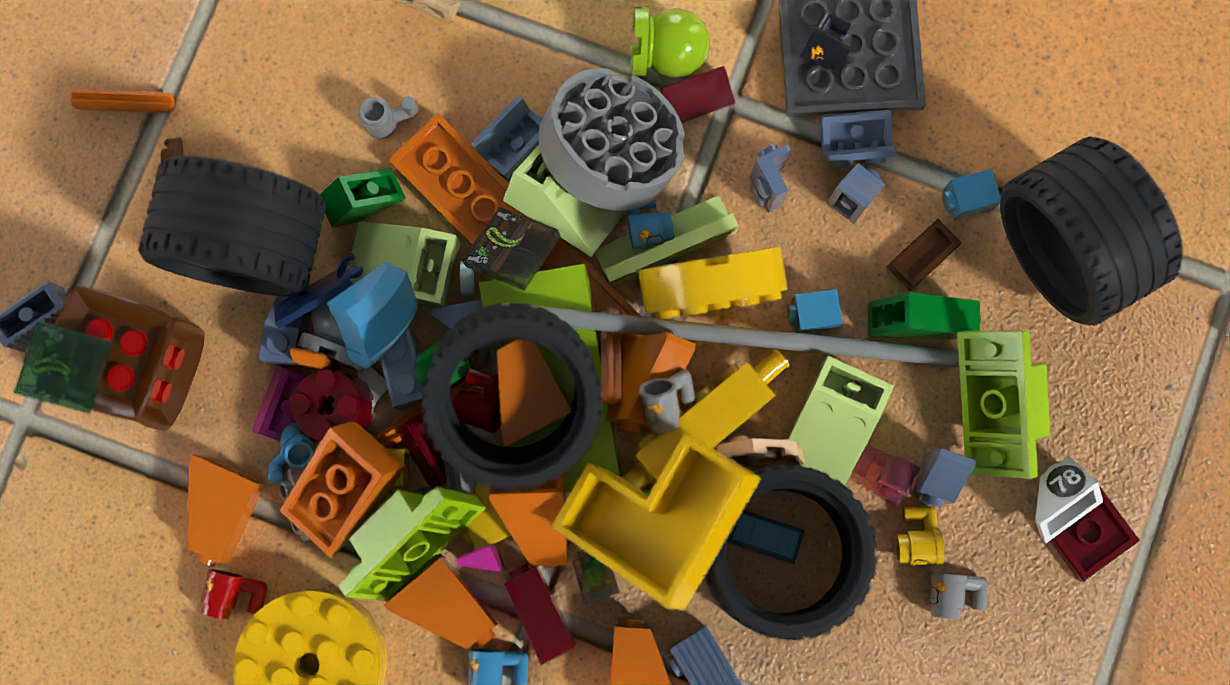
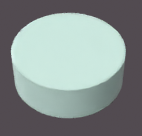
M460 261L461 296H473L475 294L474 263L472 261Z

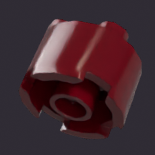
M321 369L302 380L295 390V394L290 399V410L293 412L294 419L301 431L310 438L322 441L329 428L351 421L357 422L366 430L373 419L371 413L374 395L367 383L357 375Z

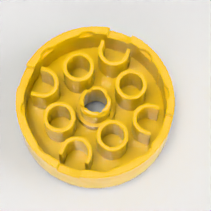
M781 246L638 270L645 313H654L655 318L658 317V319L680 316L679 313L686 314V316L708 312L707 309L710 311L729 308L731 304L732 306L737 305L741 307L782 299L781 291L788 290Z
M321 589L289 593L263 606L245 626L238 640L234 655L233 672L235 685H383L387 671L385 640L371 617L372 615L352 598L345 597L343 594L335 591ZM309 653H313L319 660L320 667L318 672L311 673L306 667L304 660Z

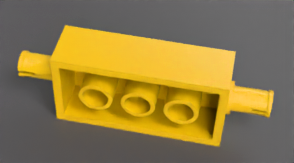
M774 349L769 356L754 368L748 362L740 368L736 363L719 376V379L716 381L719 385L712 391L707 386L689 403L692 407L684 414L680 410L679 426L675 430L662 433L657 437L652 432L636 445L635 450L637 454L633 459L635 467L626 473L622 479L639 490L648 483L655 486L684 434L702 441L711 448L716 447L776 396L767 384L790 366L788 361L778 350Z

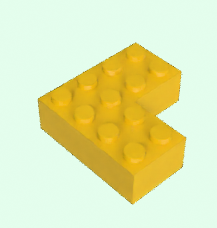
M684 434L649 496L609 469L588 463L551 527L665 607L685 610L761 478L702 441Z

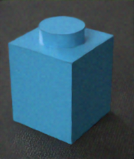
M992 169L952 179L944 187L945 192L942 193L944 207L947 212L952 213L954 220L993 210L1000 204L1001 200Z
M837 289L795 295L791 300L792 305L787 306L788 322L790 326H795L796 333L804 334L838 329L843 324Z

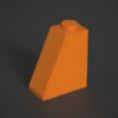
M669 332L624 338L622 344L623 399L617 402L616 405L609 404L606 421L619 425L618 430L626 434L639 435L640 430H651L645 418L643 403L639 393L640 386L649 380L657 378L668 379L677 372L685 370L695 351L696 344Z
M503 338L500 340L503 347L497 350L502 441L506 447L572 412L536 343L525 338Z
M192 454L189 460L187 549L197 553L195 556L197 561L215 567L216 563H229L265 484L203 456Z
M564 473L555 480L552 478L547 480L544 485L533 486L525 490L524 487L516 488V490L502 488L499 490L493 489V486L490 485V502L531 566L544 567L567 565L568 539L551 527L566 502Z
M445 557L438 559L384 604L388 611L465 649L470 648L474 644L480 649L496 635L492 629L498 622Z
M622 618V625L615 624L610 685H671L651 628L643 627L644 620Z

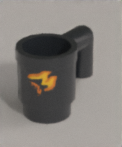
M828 12L822 14L800 57L827 70L830 68L839 73L852 47L842 43V39L828 32L832 29L846 36L851 23Z

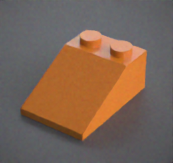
M351 421L329 428L281 507L280 512L331 558L338 553L349 538L390 493L406 466L357 422Z

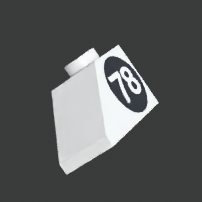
M1070 456L1060 463L1050 466L1040 476L1035 521L1040 537L1045 543L1103 502L1098 481Z

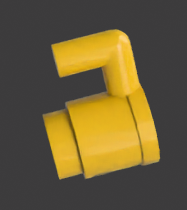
M932 506L903 507L904 521L923 520L924 531H907L906 534L896 535L895 551L897 562L908 563L909 565H942L944 563V541L942 532L938 529L935 508Z

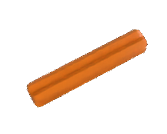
M75 89L71 92V105L77 110L171 113L174 111V96L165 92Z
M608 306L601 311V313L622 315L621 310L613 308V306ZM601 331L602 401L610 405H616L617 402L623 399L622 333Z

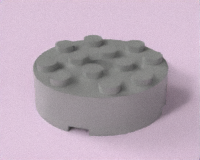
M608 68L588 69L566 80L559 88L544 114L539 128L540 151L545 165L553 177L571 196L606 210L628 211L643 207L652 202L677 172L685 155L682 142L685 137L684 129L678 114L669 101L656 88L641 78L632 75L629 79L613 74V69Z

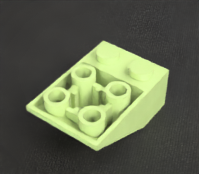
M539 145L513 172L503 198L504 202L592 257L624 216L622 211L598 208L571 196L550 173L543 160Z
M359 221L351 252L356 258L349 261L348 267L350 265L362 266L363 273L359 277L350 280L356 283L381 264L390 263L407 271L418 305L433 308L443 307L447 304L461 243L455 234L421 227Z
M827 356L817 371L787 438L796 441L804 452L805 464L800 466L825 472L833 480L837 479L843 485H846L882 415L894 385Z

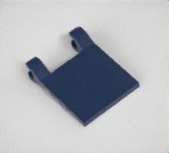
M353 253L346 254L341 258L333 272L310 284L307 290L300 295L288 297L274 306V315L278 328H282L355 284L350 279L357 278L363 273L362 266L350 265L346 268V264L356 258Z

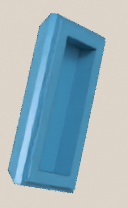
M742 510L728 535L727 542L794 564L805 530Z

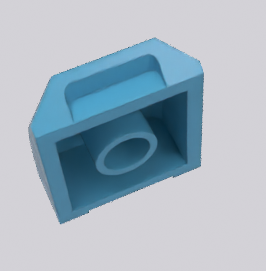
M390 263L381 264L327 303L341 332L349 360L366 369L377 362L407 329L418 308L407 271Z

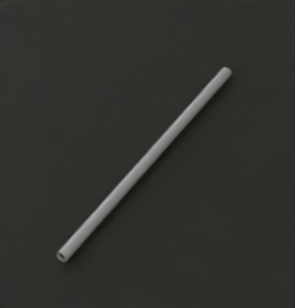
M539 306L558 315L560 320H565L572 328L638 335L669 332L687 340L958 367L959 354L956 349Z

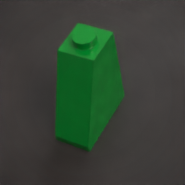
M909 292L868 302V337L958 340L957 332L980 331L981 315L979 300Z

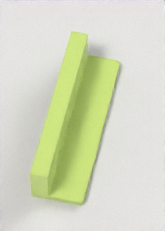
M716 196L672 215L674 239L670 241H664L660 245L633 250L630 235H627L599 247L595 255L607 282L614 287L639 276L638 270L662 266L735 234L739 225L733 213L728 215L721 198Z

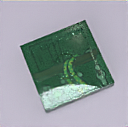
M37 321L13 393L91 414L113 342Z

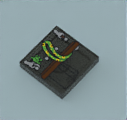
M499 207L462 261L465 267L525 291L561 236L556 228Z

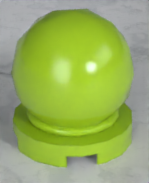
M648 6L634 7L633 28H635V37H639L638 45H632V75L646 76L647 68L653 67L662 75L680 77L690 75L702 66L709 53L710 38L705 23L693 12L674 8L664 10L653 18V15H649Z

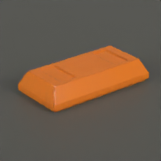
M295 347L290 349L292 361L307 369L315 371L330 369L336 371L340 367L339 361L326 354Z

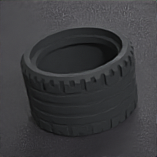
M1091 136L1082 138L1070 145V147L1063 149L1054 156L1008 181L1003 188L1000 200V213L1006 236L1014 254L1042 296L1062 315L1076 323L1096 326L1173 281L1179 274L1183 257L1182 238L1174 213L1167 199L1147 170L1130 153L1111 141Z
M180 155L170 157L159 164L155 178L156 182L151 194L152 200H150L147 210L148 218L145 219L143 227L144 234L141 235L138 252L145 262L187 278L252 293L295 297L307 290L311 276L309 272L312 271L314 263L313 255L316 253L318 246L317 238L321 233V222L324 220L326 204L318 192L288 177L221 159Z
M509 302V305L502 306L501 303L480 308L479 312L475 314L472 312L459 320L454 328L445 334L437 346L425 380L423 416L425 423L428 424L427 432L433 441L434 447L437 451L440 450L442 452V458L456 472L459 473L461 471L465 474V478L478 482V484L485 487L487 484L492 485L493 489L516 490V488L524 487L525 490L533 486L544 485L551 478L553 480L559 478L561 474L568 472L572 468V464L575 461L579 462L586 450L589 449L591 438L595 437L601 418V387L593 360L584 341L580 339V335L565 320H560L558 315L539 306L538 308H533L531 304ZM503 338H525L541 343L555 352L568 366L574 378V398L570 407L572 412L567 414L561 425L548 437L531 445L501 447L478 438L460 421L453 408L450 395L452 375L465 357L474 349L490 341Z
M780 465L756 471L754 474L760 477L761 480L747 504L763 493L789 491L810 498L829 514L837 527L841 540L842 559L839 573L829 591L808 608L785 613L762 610L744 597L732 580L727 564V536L704 576L706 586L715 601L730 617L760 635L769 638H779L780 640L797 641L807 637L810 639L831 632V628L841 626L849 617L851 618L854 615L855 608L862 605L872 587L869 584L871 579L875 578L878 556H875V549L878 548L874 527L870 526L868 521L870 517L860 500H856L852 496L854 493L839 480L830 478V475L810 467L804 468L799 465Z

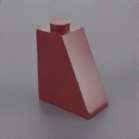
M527 563L509 572L511 580L505 582L504 585L541 666L574 649L577 642L539 566L530 569Z

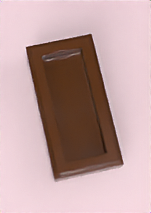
M937 219L886 267L911 291L955 251L962 242Z

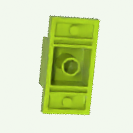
M1030 331L957 332L965 457L976 460L970 475L1025 479L1037 477L1036 440L1051 435L1047 364L1031 363Z
M439 487L428 492L426 495L397 490L393 494L390 491L378 505L377 511L349 538L362 562L355 565L349 571V575L338 585L340 590L348 598L388 602L405 588L487 507L479 496Z

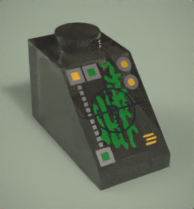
M585 550L577 552L579 559L572 561L584 605L620 593L615 573L611 568Z

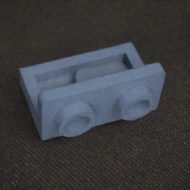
M517 96L479 133L471 145L505 180L510 182L513 172L539 145V128L542 118L531 111L526 102Z
M889 109L820 115L821 155L826 162H831L832 166L852 165V160L866 159V163L879 164L885 163L887 161L886 157H896V149L892 146V113Z
M787 144L780 148L777 145H772L759 152V158L756 159L750 175L754 187L751 188L753 196L759 206L765 205L768 213L782 206L789 191L779 173V170L784 168L791 151Z

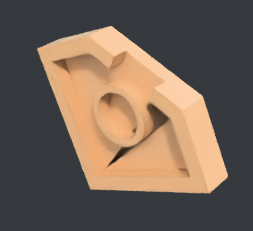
M736 436L727 440L728 443L717 445L718 452L752 473L780 465L805 464L802 448L796 441L790 439H749L747 436Z

